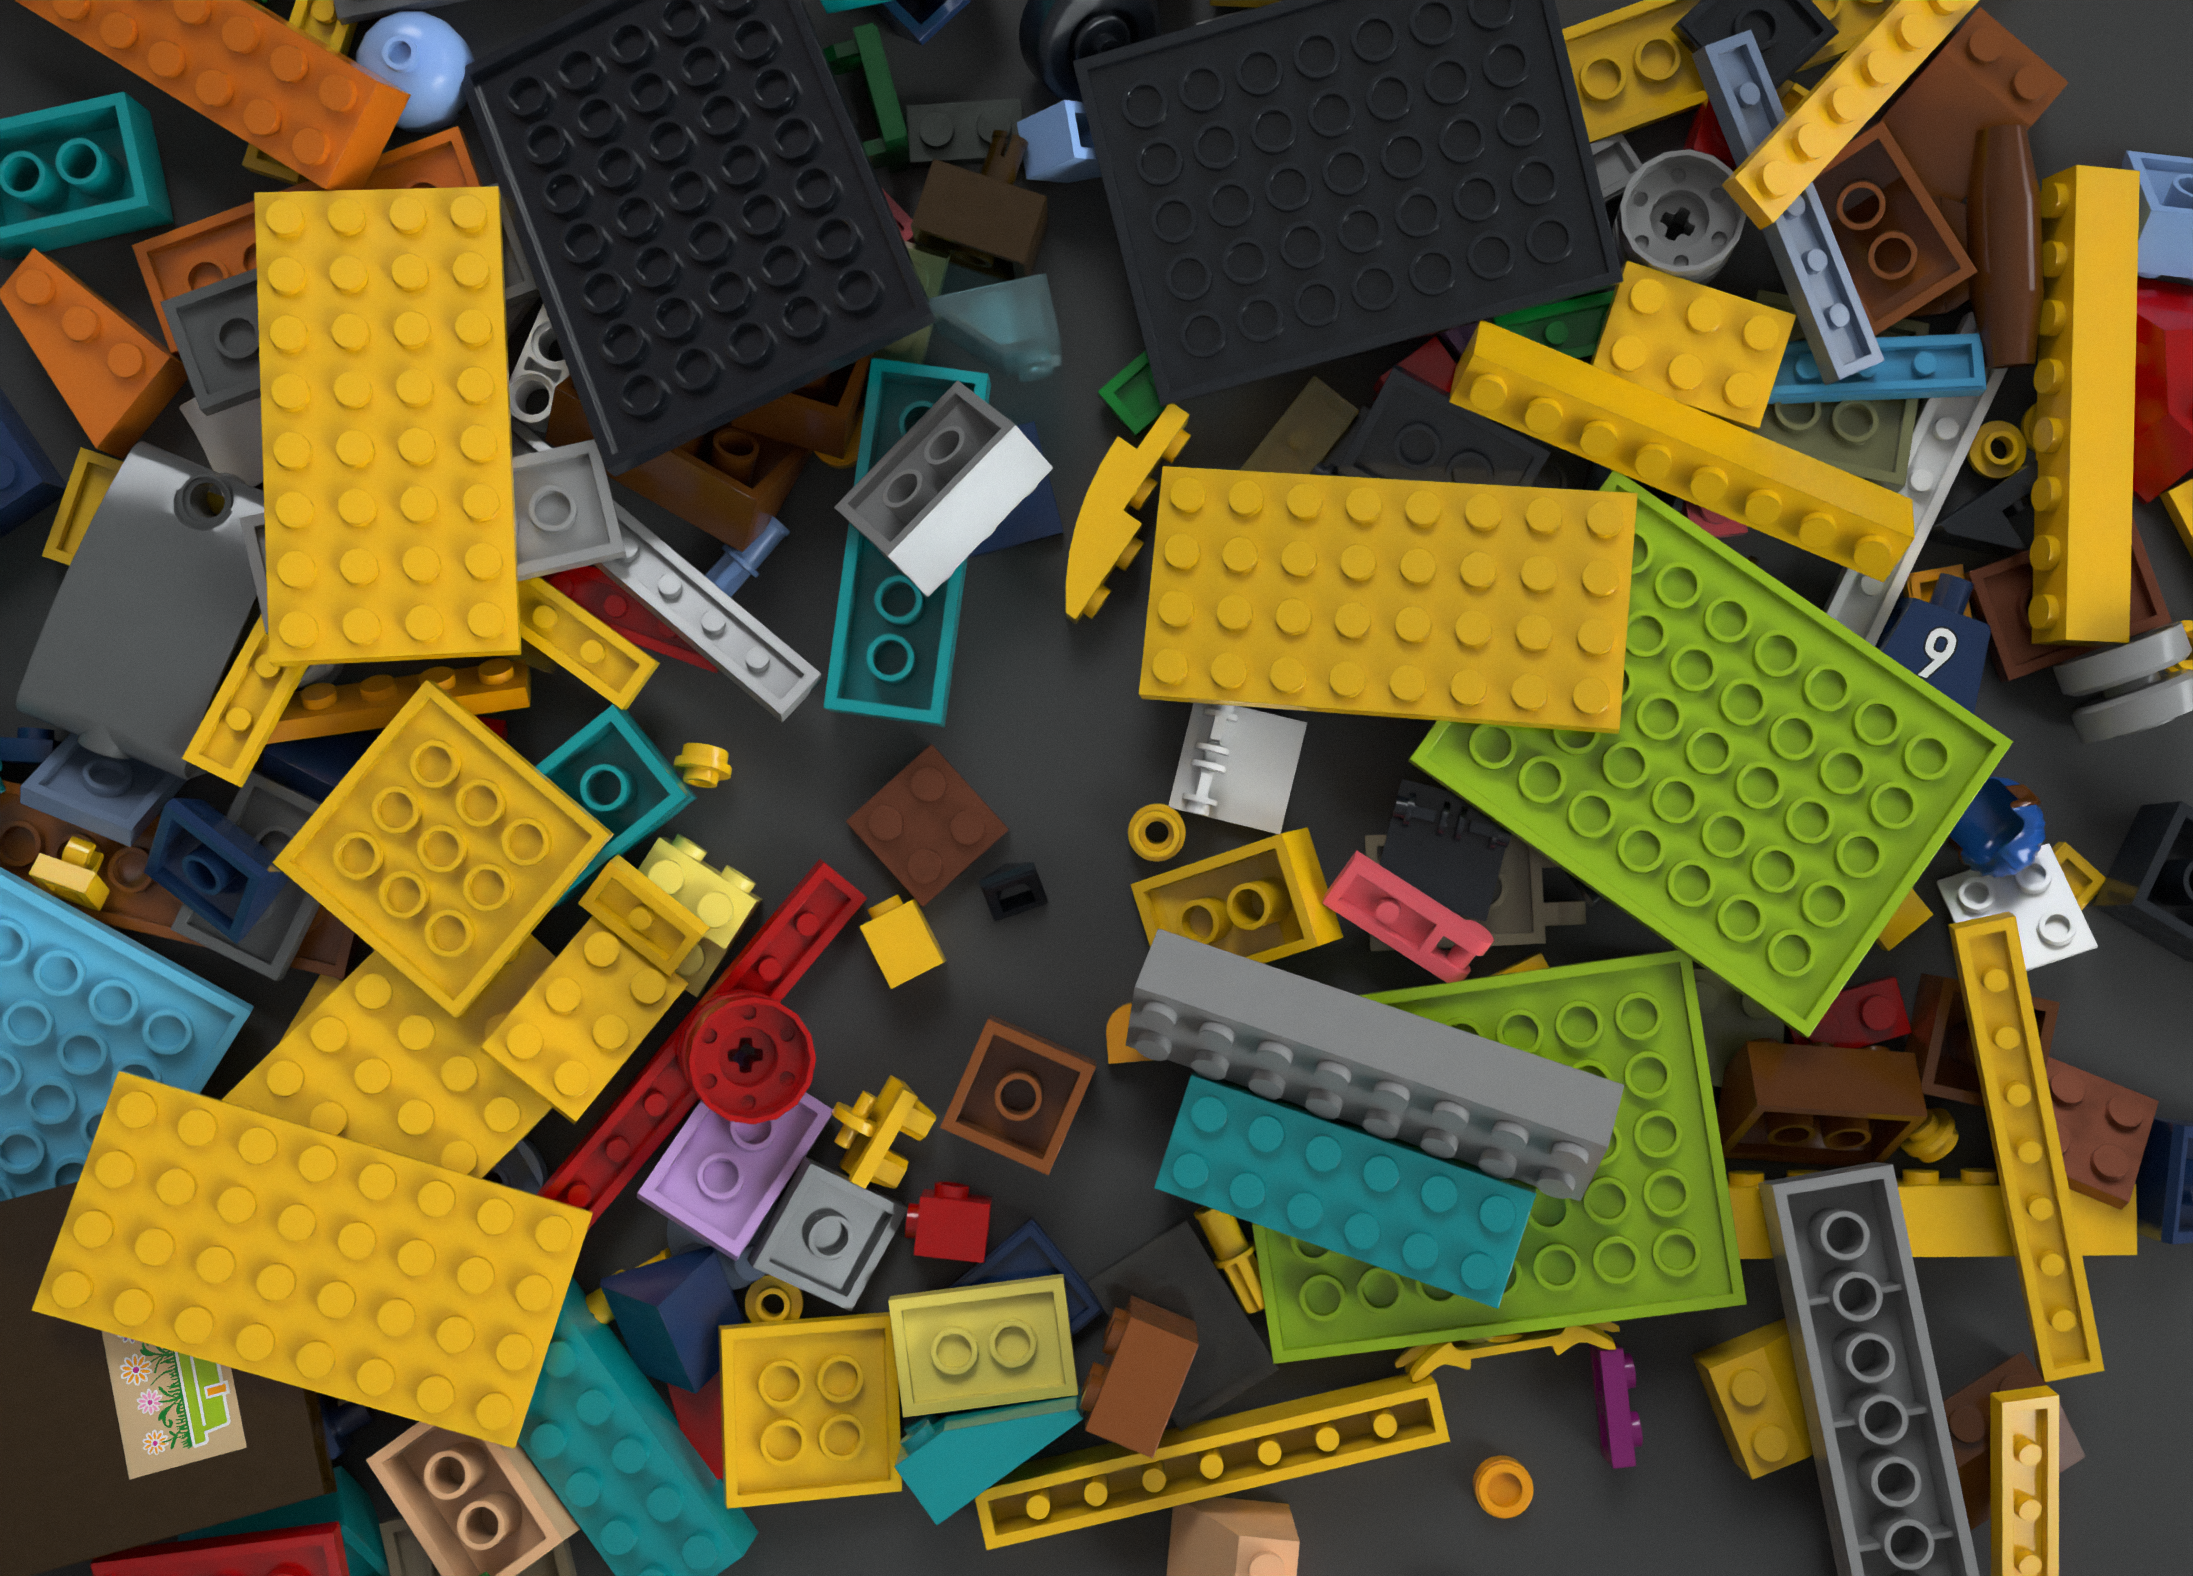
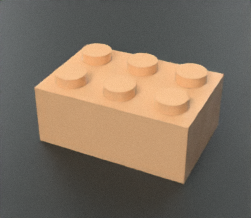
M418 1422L366 1460L441 1576H480L486 1571L490 1576H517L581 1529L518 1441L514 1449Z

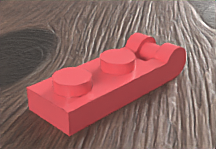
M1357 850L1326 891L1322 904L1446 983L1465 980L1471 972L1469 963L1476 955L1483 956L1494 942L1492 934L1484 926L1476 921L1463 919ZM1443 936L1455 943L1451 950H1442L1436 946Z

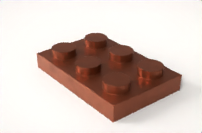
M2133 515L2129 637L2172 622ZM2030 550L1964 573L1965 580L1975 584L1970 600L1978 621L1990 625L1991 628L1988 649L2000 682L2016 679L2104 647L2031 644L2032 626L2029 622L2028 611L2033 596V567L2030 562Z

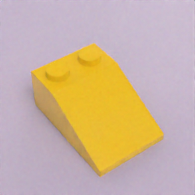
M1308 827L1280 833L1130 884L1150 947L1159 928L1264 964L1344 938L1336 912L1322 904L1328 888Z
M1786 1318L1692 1355L1733 1460L1752 1480L1813 1455Z

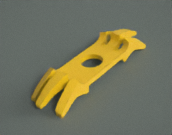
M1613 1322L1500 1335L1487 1342L1477 1344L1460 1340L1408 1347L1402 1352L1394 1363L1396 1368L1404 1366L1405 1372H1410L1413 1383L1422 1380L1437 1367L1445 1364L1470 1370L1471 1359L1551 1346L1554 1352L1560 1355L1577 1343H1589L1607 1350H1615L1616 1346L1612 1337L1606 1334L1604 1330L1620 1332V1328Z

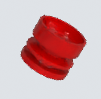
M745 989L715 993L696 1006L681 1028L677 1047L681 1075L693 1093L709 1109L726 1120L752 1125L778 1119L798 1105L812 1083L816 1063L812 1035L799 1015L764 993ZM740 1038H744L747 1044L755 1048L754 1054L744 1056L742 1066H739L738 1062L728 1056L729 1050L739 1047Z

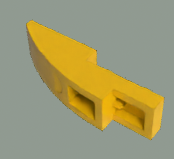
M1175 404L1167 405L1137 449L1117 436L1090 484L1076 521L1068 557L1066 618L1074 624L1079 621L1083 613L1093 619L1111 593V590L1104 586L1108 577L1116 566L1125 572L1144 545V542L1136 538L1141 531L1142 523L1126 512L1130 506L1138 511L1141 510L1158 485V482L1151 478L1163 458L1172 464L1191 437V434L1184 430L1188 424L1190 414Z

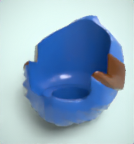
M1988 778L1949 834V844L1958 852L1959 861L1963 865H1970L1971 871L1980 872L1981 876L1991 875L1993 878L2015 875L2027 866H2031L2035 861V856L2038 855L2037 853L2041 849V843L2046 839L2044 829L2046 822L2043 818V812L2039 807L2041 800L2024 784H2019L2009 778Z

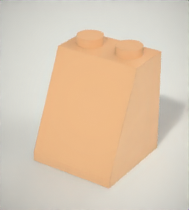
M1212 1497L1174 1506L1172 1508L1166 1576H1297L1300 1540L1289 1504Z

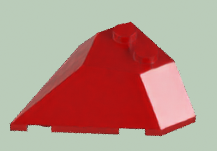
M2137 277L2133 496L2145 505L2193 468V286Z

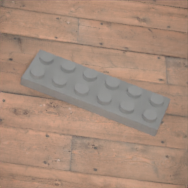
M594 439L512 457L518 581L627 557L605 466ZM263 512L239 519L265 632L268 635L265 519Z

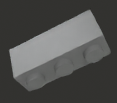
M957 380L834 508L907 579L929 597L941 583L952 576L955 569L983 540L992 535L1004 518L1036 489L1038 483L1053 467L1012 421Z

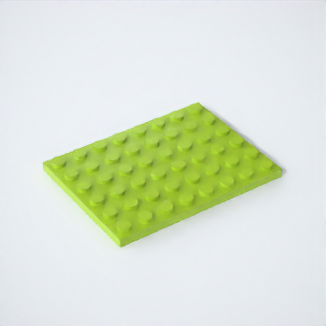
M1613 470L1598 491L1638 493L1619 734L1436 720L1408 762L1799 1035L1809 1037L2013 741L1640 485Z
M1678 949L1479 977L1451 983L1445 982L1358 995L1624 1085L1608 1149L1581 1201L1572 1198H1554L1544 1194L1535 1186L1536 1197L1498 1309L1252 1223L1273 1364L1747 1305L1692 959Z

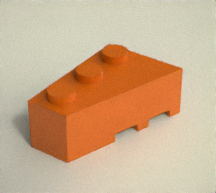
M35 248L31 250L0 288V300L94 447L123 459L187 381L188 376L182 360L171 354L169 349L62 263Z

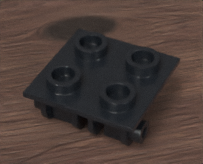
M1402 779L1379 865L1454 913L1486 921L1504 852L1508 847L1511 833L1451 791Z

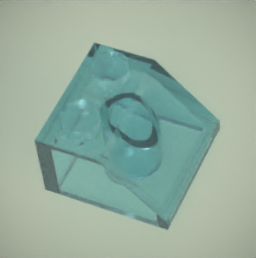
M1046 273L929 298L937 318L935 323L938 333L1004 376L1018 375L1021 382L1035 381L1051 376L1053 374L1052 367L1062 365L1061 341Z

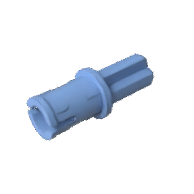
M772 516L765 531L743 552L724 544L721 548L725 553L704 576L731 598L751 575L755 578L760 575L756 569L770 555L779 542L789 535L790 531Z

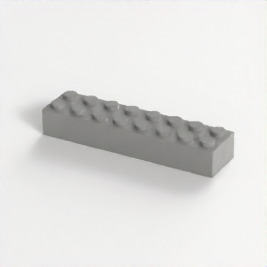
M1159 928L1134 988L1126 1046L1136 1049L1140 1054L1156 1061L1169 1060L1192 1068L1204 1078L1211 1080L1225 1079L1248 1087L1253 1093L1262 1098L1272 1100L1280 1098L1306 1107L1309 1112L1325 1119L1338 1118L1362 1126L1368 1133L1384 1139L1397 1138L1420 1146L1426 1153L1434 1157L1443 1159L1455 1158L1478 1166L1484 1173L1503 1179L1513 1178L1537 1186L1541 1192L1548 1196L1560 1199L1572 1198L1577 1201H1581L1608 1149L1624 1089L1623 1084Z
M1873 1162L1758 1182L1838 1576H1980L1893 1164Z

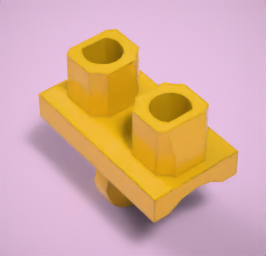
M892 1075L889 1076L878 1097L863 1090L853 1108L837 1102L831 1114L844 1124L834 1142L847 1149L839 1166L850 1175L848 1178L850 1182L866 1189L869 1182L892 1189L897 1188L907 1171L909 1161L905 1156L891 1150L889 1147L899 1131L921 1141L930 1131L936 1120V1115L918 1099V1096L904 1081Z

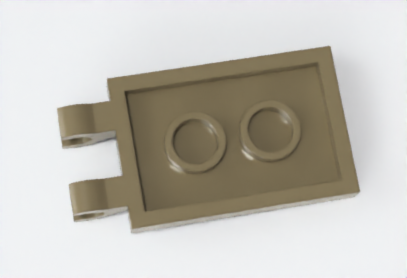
M1512 833L1508 847L1504 852L1487 920L1482 921L1457 914L1465 920H1473L1484 926L1494 938L1491 946L1546 944L1545 926L1586 924L1585 901L1544 902L1542 868L1559 866ZM1387 835L1364 836L1365 856L1380 864ZM1369 934L1370 951L1394 950ZM1443 936L1436 946L1439 948H1452L1455 943Z

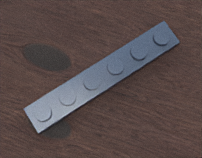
M1751 29L1706 45L1692 54L1737 168L1786 117ZM1812 181L1773 224L1763 228L1762 231L1826 386L1885 360Z

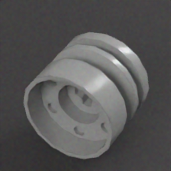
M1691 149L1664 152L1642 164L1627 182L1612 228L1620 268H1622L1626 261H1630L1704 286L1710 283L1726 265L1740 239L1747 216L1722 186L1733 171L1713 155ZM1674 222L1683 226L1682 233L1675 241L1665 237L1667 229Z

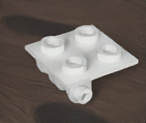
M1193 703L1168 806L1177 810L1280 834L1307 722L1241 706Z
M2049 843L2041 846L2031 866H2027L2015 875L1993 878L1991 875L1981 876L1980 872L1968 870L1936 881L1954 923L2008 911L2016 916L2026 971L2098 947Z

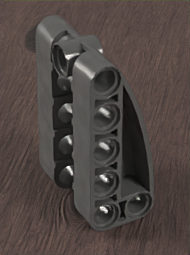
M144 441L138 442L131 449L108 488L63 579L20 685L16 699L17 710L78 735L77 741L80 745L104 756L118 759H129L132 757L186 780L208 773V771L183 760L182 757L248 639L252 627L261 615L239 518L264 512V491L247 485L244 480L234 474L218 473ZM213 485L220 488L225 499L224 508L218 515L212 512L207 502L208 491Z

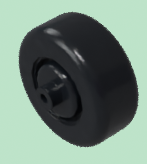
M1028 0L1020 20V50L1030 72L1051 94L1061 101L1083 102L1073 61L1161 36V17L1155 0Z

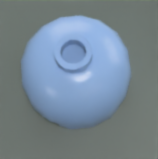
M399 11L377 21L365 33L356 52V62L411 94L396 127L407 132L431 133L451 125L460 117L458 112L467 102L461 86L465 74V66L475 61L470 47L447 22L423 11Z

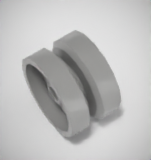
M2182 622L2157 627L2129 637V643L2107 645L2053 665V670L2063 695L2077 697L2101 690L2104 695L2077 706L2071 714L2081 744L2142 732L2172 721L2175 717L2193 710V670H2179L2161 676L2158 672L2185 660L2192 652Z

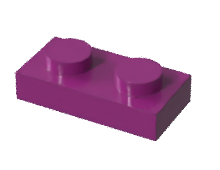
M1613 1339L1616 1346L1615 1350H1607L1589 1344L1601 1455L1615 1469L1636 1466L1634 1447H1642L1643 1436L1637 1411H1630L1628 1389L1636 1388L1633 1358L1630 1353H1624L1623 1348Z

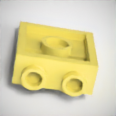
M677 834L673 841L667 837H659L638 870L710 927L681 966L675 971L676 974L689 983L685 990L699 997L763 899L751 892L756 883L741 872L726 865L721 873L704 862L703 858L707 851L690 839L680 834Z

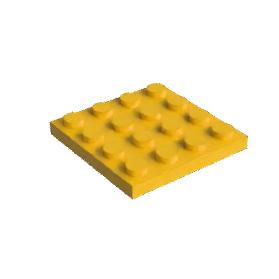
M426 679L272 863L456 1018L466 1011L614 834L436 682Z

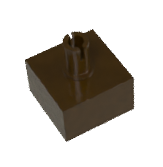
M994 130L980 174L933 159L911 223V229L916 244L951 254L949 264L1027 290L1049 226L1047 196L1014 186L1024 152L1029 145L1028 141L1013 134L1006 156H1004L1009 142L1006 139L1008 132Z

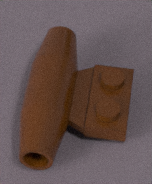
M2017 124L1993 126L1976 131L1967 204L1965 205L1940 195L1931 197L1978 272L1904 317V319L1949 315V313L1971 301L1977 333H1979L1983 347L1985 369H2004L2035 364L2045 293L2041 194L2026 126Z

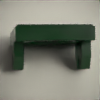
M873 23L854 27L855 39L833 44L823 50L834 75H842L857 70L861 71L879 135L877 139L863 142L874 170L886 166L888 167L889 174L909 170L908 166L911 164L907 131L878 28Z

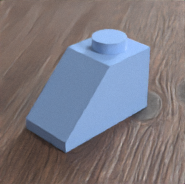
M1063 100L1017 122L1019 136L1029 143L1023 155L1026 179L1070 183L1102 177L1083 102Z

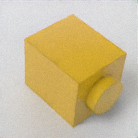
M897 894L867 910L872 920L859 927L891 989L946 961L916 899L903 904Z

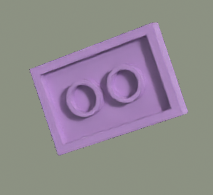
M739 1050L733 1059L738 1062L739 1066H742L744 1056L747 1054ZM805 1092L798 1105L778 1119L752 1125L728 1121L700 1101L638 1191L637 1198L734 1261H737L791 1180L804 1156L806 1157L833 1116L831 1114L833 1109Z

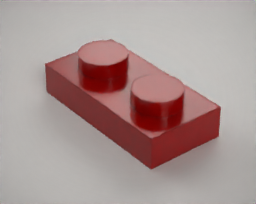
M1886 976L1843 988L1809 1037H1802L1784 1024L1789 1044L1808 1045L1815 1042H1828L1838 1048L1852 1049L1912 1033L1898 982L1894 976Z

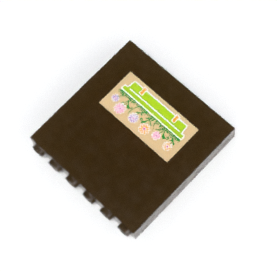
M78 1182L0 1201V1576H34L338 1492L318 1392L32 1311Z

